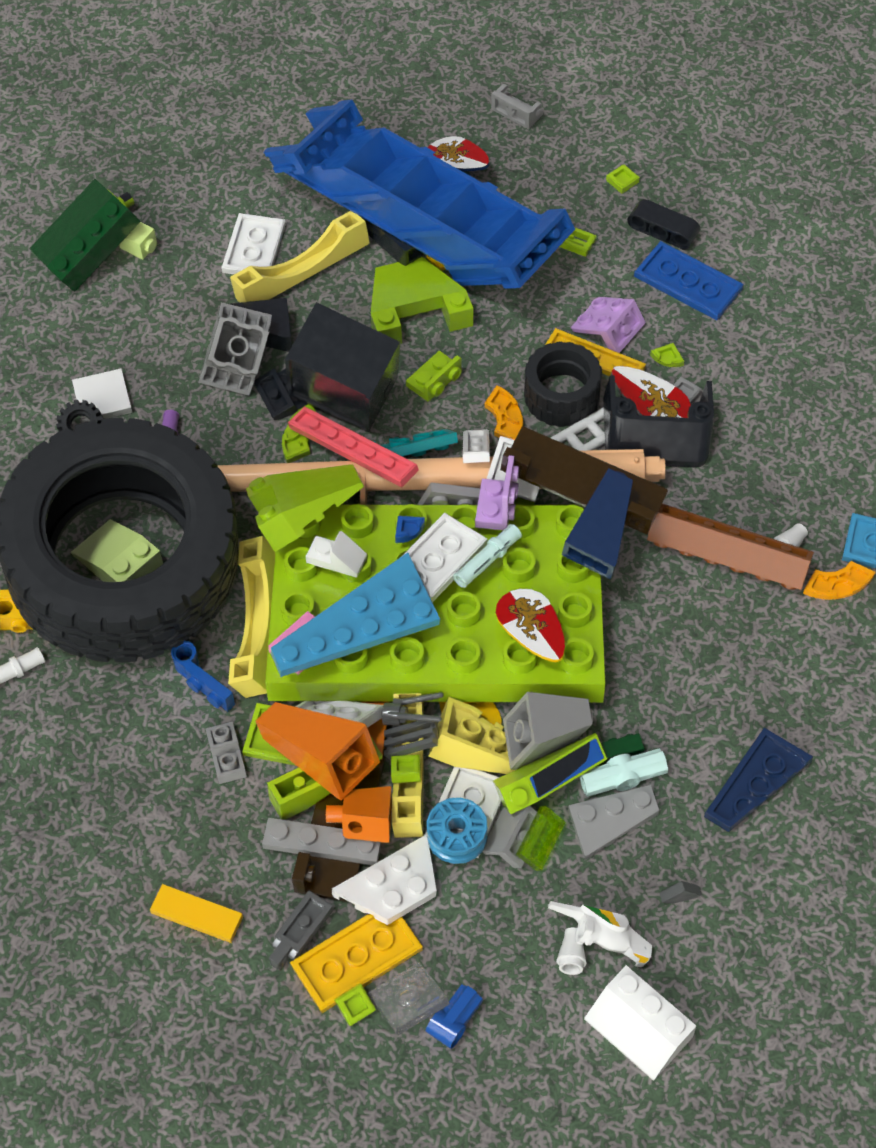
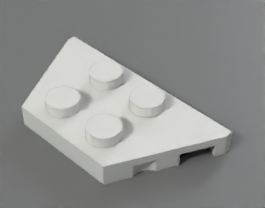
M424 835L332 888L333 897L338 900L343 898L355 904V909L373 915L375 919L386 925L436 897L437 890L428 838Z

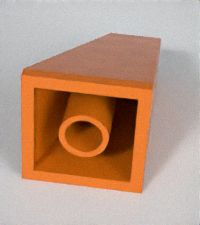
M277 702L255 720L262 738L339 800L348 795L380 763L368 728L361 722Z

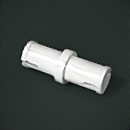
M36 647L34 650L17 658L13 656L9 658V662L1 665L0 684L16 676L20 678L24 676V672L45 663L39 648Z

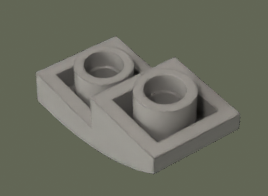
M233 722L206 728L219 784L247 777Z

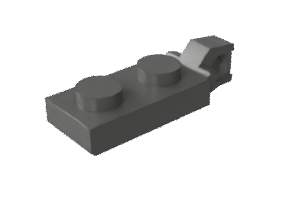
M308 891L276 933L275 941L272 944L275 950L269 957L270 965L280 971L289 958L294 960L298 955L300 956L334 910L333 905L313 892Z

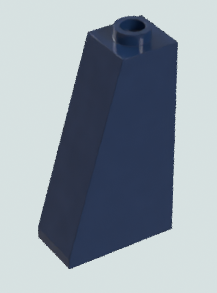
M608 468L566 539L562 551L563 556L608 579L612 578L618 560L633 483L632 479L622 472Z

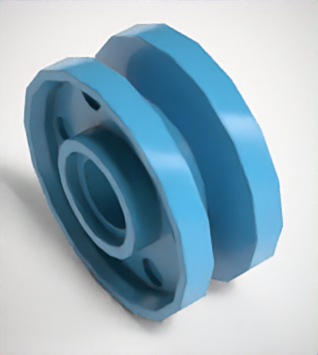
M461 797L448 798L439 802L430 811L426 821L428 845L433 854L442 861L452 864L467 863L477 858L484 850L487 842V818L481 807L476 803ZM454 828L463 829L460 833L451 832Z

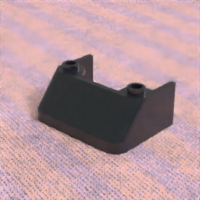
M615 375L609 376L603 397L605 450L643 449L644 457L659 456L660 459L664 458L665 466L697 468L706 463L710 451L714 420L712 381H706L700 401L690 405L687 413L688 418L637 415L636 404L631 399L616 397Z

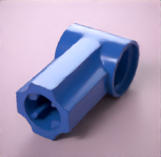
M461 984L444 1009H439L431 1018L426 1027V1032L452 1049L464 1034L465 1025L482 1004L483 998L471 987Z

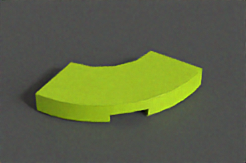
M309 404L305 406V407H307V408H309V409L315 411V409L313 408V406H311V405H309ZM299 409V410L290 418V420H291L301 409ZM287 425L282 435V448L286 462L292 463L310 455V448L308 445L309 438L291 430L289 425Z

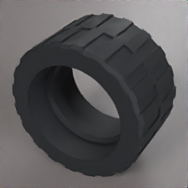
M561 341L546 344L544 347L538 348L529 357L525 367L524 397L529 412L536 419L551 426L570 427L594 413L595 409L597 410L600 400L602 369L599 365V360L593 355L594 353L580 344ZM567 375L578 379L584 386L574 392L558 393L547 389L541 382L551 376Z

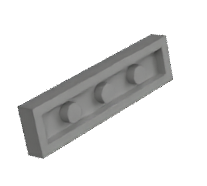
M268 818L262 846L263 849L295 854L303 852L314 857L374 865L378 862L382 842L348 839L343 836V829Z

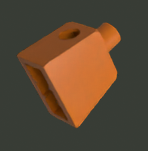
M391 786L353 789L344 797L343 805H326V823H342L343 836L345 838L389 843L392 818Z

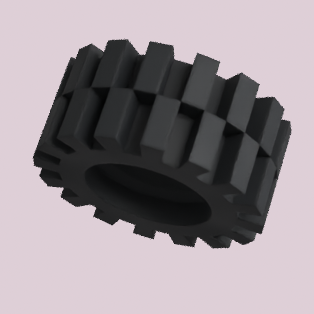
M74 400V404L71 405L68 402L65 404L67 406L66 409H60L61 415H57L56 420L58 424L56 426L59 432L67 428L73 431L71 424L78 416H86L90 421L95 420L97 424H101L104 418L100 410L93 403L89 404L87 400H82V403L79 400Z

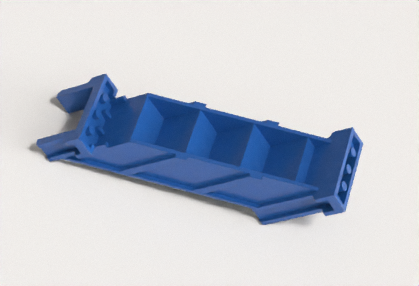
M352 99L340 101L332 106L310 109L305 113L314 128L309 135L299 144L270 147L264 151L265 156L269 157L273 164L275 173L284 172L442 263L445 269L449 270L453 280L461 286L502 284L503 288H521L575 230L566 209H551L543 214H537L496 191L498 187L490 182H480L433 155L435 152L427 147H418L384 127L366 130L365 126H357L363 121V118Z

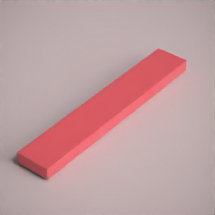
M305 406L288 422L291 430L401 488L419 471L416 463Z

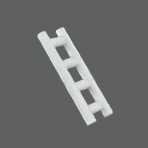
M604 408L597 410L550 438L561 443L567 440L573 448L579 451L596 450L605 444L604 431L597 424V422L604 419ZM588 429L595 438L583 444L576 434Z

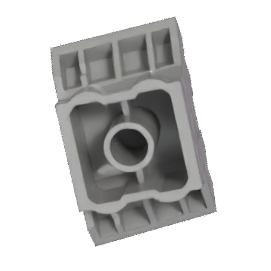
M221 302L198 383L249 396L264 352L272 315Z

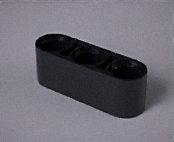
M641 199L627 218L631 228L682 250L690 247L700 231V225L696 220L646 199Z

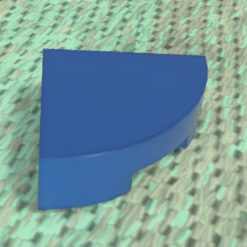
M398 516L395 543H404L416 538L424 529L425 517Z

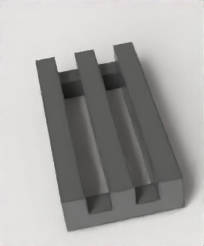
M415 721L384 730V736L387 737V740H384V746L387 747V750L384 751V756L390 760L391 756L407 755L438 746V722ZM430 735H431L430 738H427V739H423V740L418 741L420 738L427 737V736H430ZM409 742V744L395 747V745Z

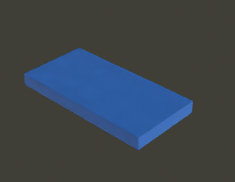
M662 241L657 244L634 272V277L715 320H718L741 292L744 285Z

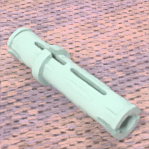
M509 524L498 536L489 539L484 549L453 575L455 582L460 587L466 588L498 557L502 558L507 553V549L522 537L521 531L515 525Z

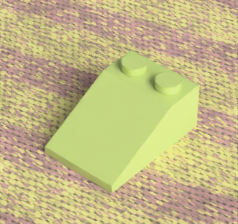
M111 519L71 551L75 558L103 582H122L137 579L163 565L159 549L142 535Z

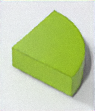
M674 343L653 349L650 352V356L663 366H684V360Z

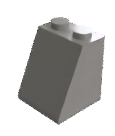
M527 692L503 718L510 769H519L575 743L593 722V713L590 710L589 700Z

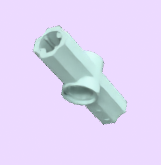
M659 748L635 756H630L629 754L617 755L611 758L607 764L594 767L579 776L584 794L589 797L612 789H617L618 791L632 789L640 781L668 773L665 755Z

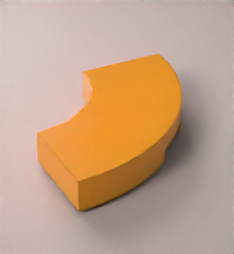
M497 385L485 401L484 407L492 412L497 420L494 436L498 438L503 436L515 440L521 427H523V416L515 398L508 391Z
M850 561L845 568L835 572H823L815 569L803 594L828 600L846 598L864 589L873 579L875 571L853 561Z

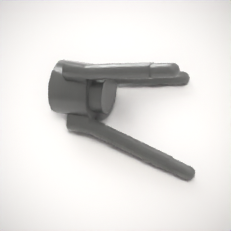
M440 692L404 699L393 698V703H384L382 723L394 728L405 725L408 720L441 722L442 718L440 716L409 714L408 707L403 705L442 698L444 694Z

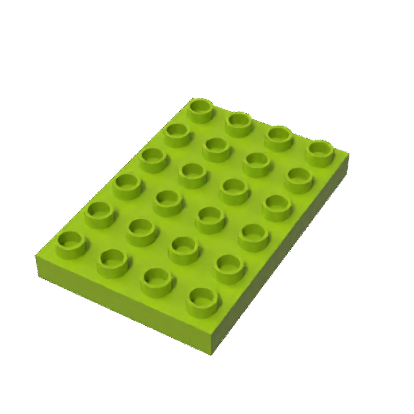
M354 504L340 505L339 507L332 505L323 512L325 518L318 523L315 519L303 528L305 533L275 552L268 645L307 611L316 617L402 557L444 513L488 540L498 536L503 530L476 528L475 518L478 505ZM515 505L514 520H509L508 525H515L521 531L522 537L507 549V553L502 558L498 557L466 588L460 587L455 580L452 581L433 601V605L440 618V624L304 669L299 675L294 672L280 677L268 649L265 680L268 701L393 702V694L421 693L426 695L442 692L444 694L442 698L423 702H446L448 697L461 702H519L527 692L584 698L588 699L589 703H603L605 667L601 575L562 555L565 541L585 508L578 505ZM398 516L425 517L424 529L416 538L404 543H395ZM339 531H342L365 551L367 558L358 577L306 563V554L315 537L319 536L335 541ZM517 589H532L540 592L549 600L556 612L564 634L565 652L560 662H551L532 654L503 629L495 613L496 604L502 596Z

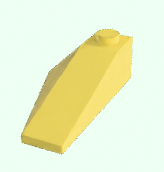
M448 697L441 714L442 721L438 722V746L430 748L429 757L460 768L501 774L515 771L511 770L509 765L505 732L502 731L504 726L498 722L493 725L481 717L483 712L474 706Z

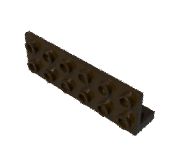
M521 427L512 447L506 448L500 468L501 471L506 473L509 455L514 456V466H519V479L583 507L587 506L608 468L622 472L633 480L624 525L648 535L668 492L662 486L526 427Z
M384 752L380 763L354 789L379 787L386 759ZM329 794L317 802L311 824L343 829L342 823H326V805H343L344 798L339 800L333 794ZM298 852L292 875L294 892L306 894L308 891H311L319 897L338 900L333 897L332 888L358 874L361 863L314 857L308 853ZM343 898L339 899V901L349 902Z

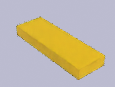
M164 884L161 885L150 908L151 914L232 943L243 919V914Z

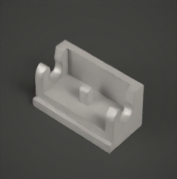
M502 84L491 94V109L530 129L543 115V110L539 109L542 103L536 102L533 106H530L511 96L510 92L505 91L509 86Z

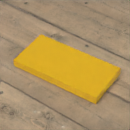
M367 914L294 959L290 964L321 1013H324L336 1005L334 1001L336 997L359 983L365 987L422 951L423 946L403 917L386 925L375 919L373 915Z

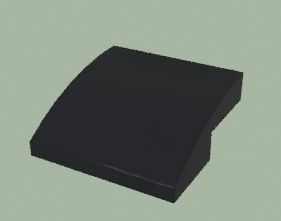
M274 368L254 380V384L274 420L291 416L302 407L308 405L288 394L286 368L279 373Z

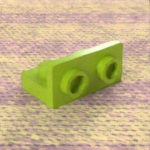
M438 351L406 380V387L429 402L434 396L438 397L441 395L447 384L451 381H456L462 373V358L457 355L451 359L441 351Z

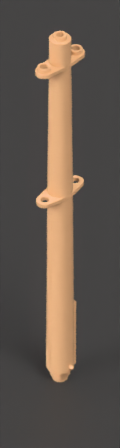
M643 449L581 451L650 482H659V480L665 479V459H660L659 456L644 457ZM490 456V462L463 463V457L408 459L417 464L419 471L402 488L352 461L218 465V468L226 477L231 492H247L246 488L249 487V484L259 477L264 478L272 474L353 464L364 485L359 490L360 504L367 505V491L426 490L430 483L481 488L482 479H487L494 456Z

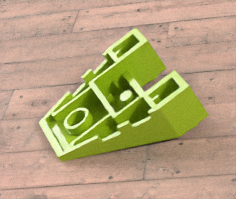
M424 257L415 260L407 266L396 262L375 268L371 304L372 329L400 341V344H402V327L399 318L440 308L450 332L473 326V306L466 289Z
M349 464L272 474L264 478L259 477L249 484L246 491L249 499L258 511V515L255 516L257 525L274 552L302 536L305 533L303 528L315 519L318 523L325 518L323 514L325 510L333 504L339 507L362 489L364 485L354 465Z

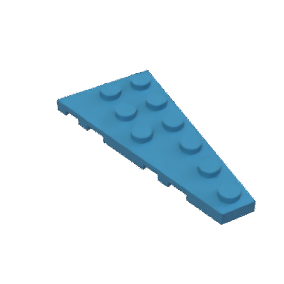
M407 552L271 647V656L280 677L437 626L440 624V618Z

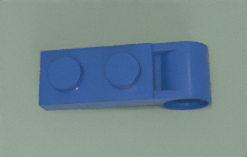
M184 641L182 645L176 648L173 647L171 655L175 669L187 679V685L194 692L198 693L201 691L205 694L209 703L215 708L222 707L229 712L235 705L233 692L199 667L195 646L189 641ZM186 656L190 657L187 660H180L181 658Z

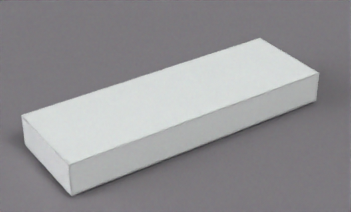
M489 430L463 431V463L490 462Z

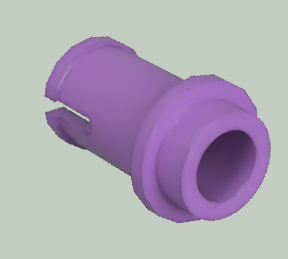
M166 410L163 413L162 425L174 429L177 434L179 413L174 410Z

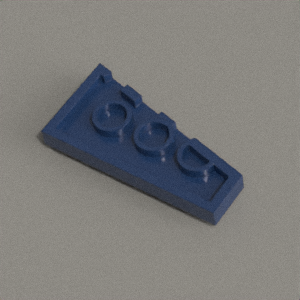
M763 728L705 812L704 817L730 832L811 763L813 756L768 729Z

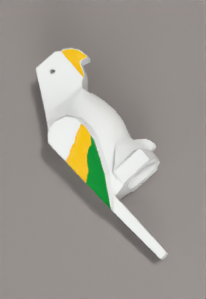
M552 901L548 904L549 909L570 916L577 921L576 944L583 945L585 942L586 945L596 943L606 950L626 955L636 962V967H643L651 958L652 945L630 927L628 919L624 915L586 905L576 907Z

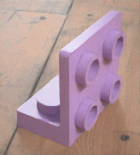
M598 297L578 317L571 329L576 333L601 335L608 349L620 353L646 322L634 299Z
M509 455L505 481L482 479L475 518L476 528L504 530L507 528L509 520H514V502L517 499L519 483H514L518 482L519 466H514V456Z

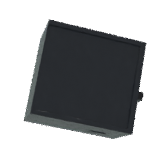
M316 302L285 358L288 394L369 432L398 378L400 341Z

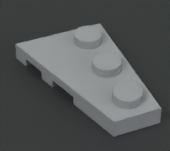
M430 483L417 505H478L480 488Z
M651 785L568 805V811L584 860L589 859L603 847H608L622 835L635 830L659 814V807Z

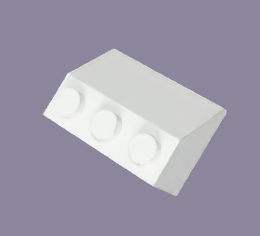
M627 965L605 987L584 1018L585 1021L653 1081L693 1038L696 1025Z

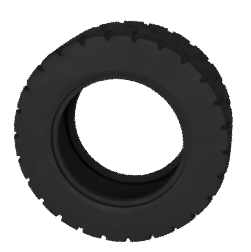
M123 418L102 419L101 424H97L93 420L75 425L74 431H71L69 428L62 430L49 438L50 443L43 441L28 453V459H23L11 474V480L8 479L0 497V563L12 601L16 608L20 610L19 612L23 619L32 629L37 631L46 641L56 647L59 645L60 649L79 657L86 655L87 659L100 662H109L110 659H114L116 663L137 661V657H142L143 660L163 655L166 649L172 651L173 647L176 648L182 645L184 641H189L190 636H197L210 624L211 619H214L224 606L226 598L230 595L236 578L235 573L238 569L239 551L234 498L226 477L208 453L200 449V446L182 433L178 435L174 429L158 423L152 426L150 421L129 418L127 423H124ZM114 500H137L152 504L173 517L184 531L179 546L163 565L145 576L129 581L103 582L83 577L66 567L55 555L62 533L78 515L93 506Z

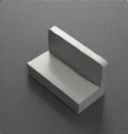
M531 806L511 815L503 807L482 852L485 855H500L513 868H522L546 820Z

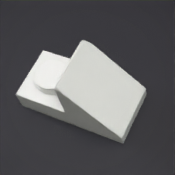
M339 531L335 541L316 536L306 554V563L357 578L365 563L367 553L344 532Z

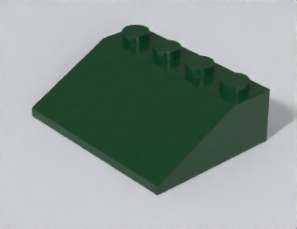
M94 179L29 249L52 273L75 292L141 221L101 183Z

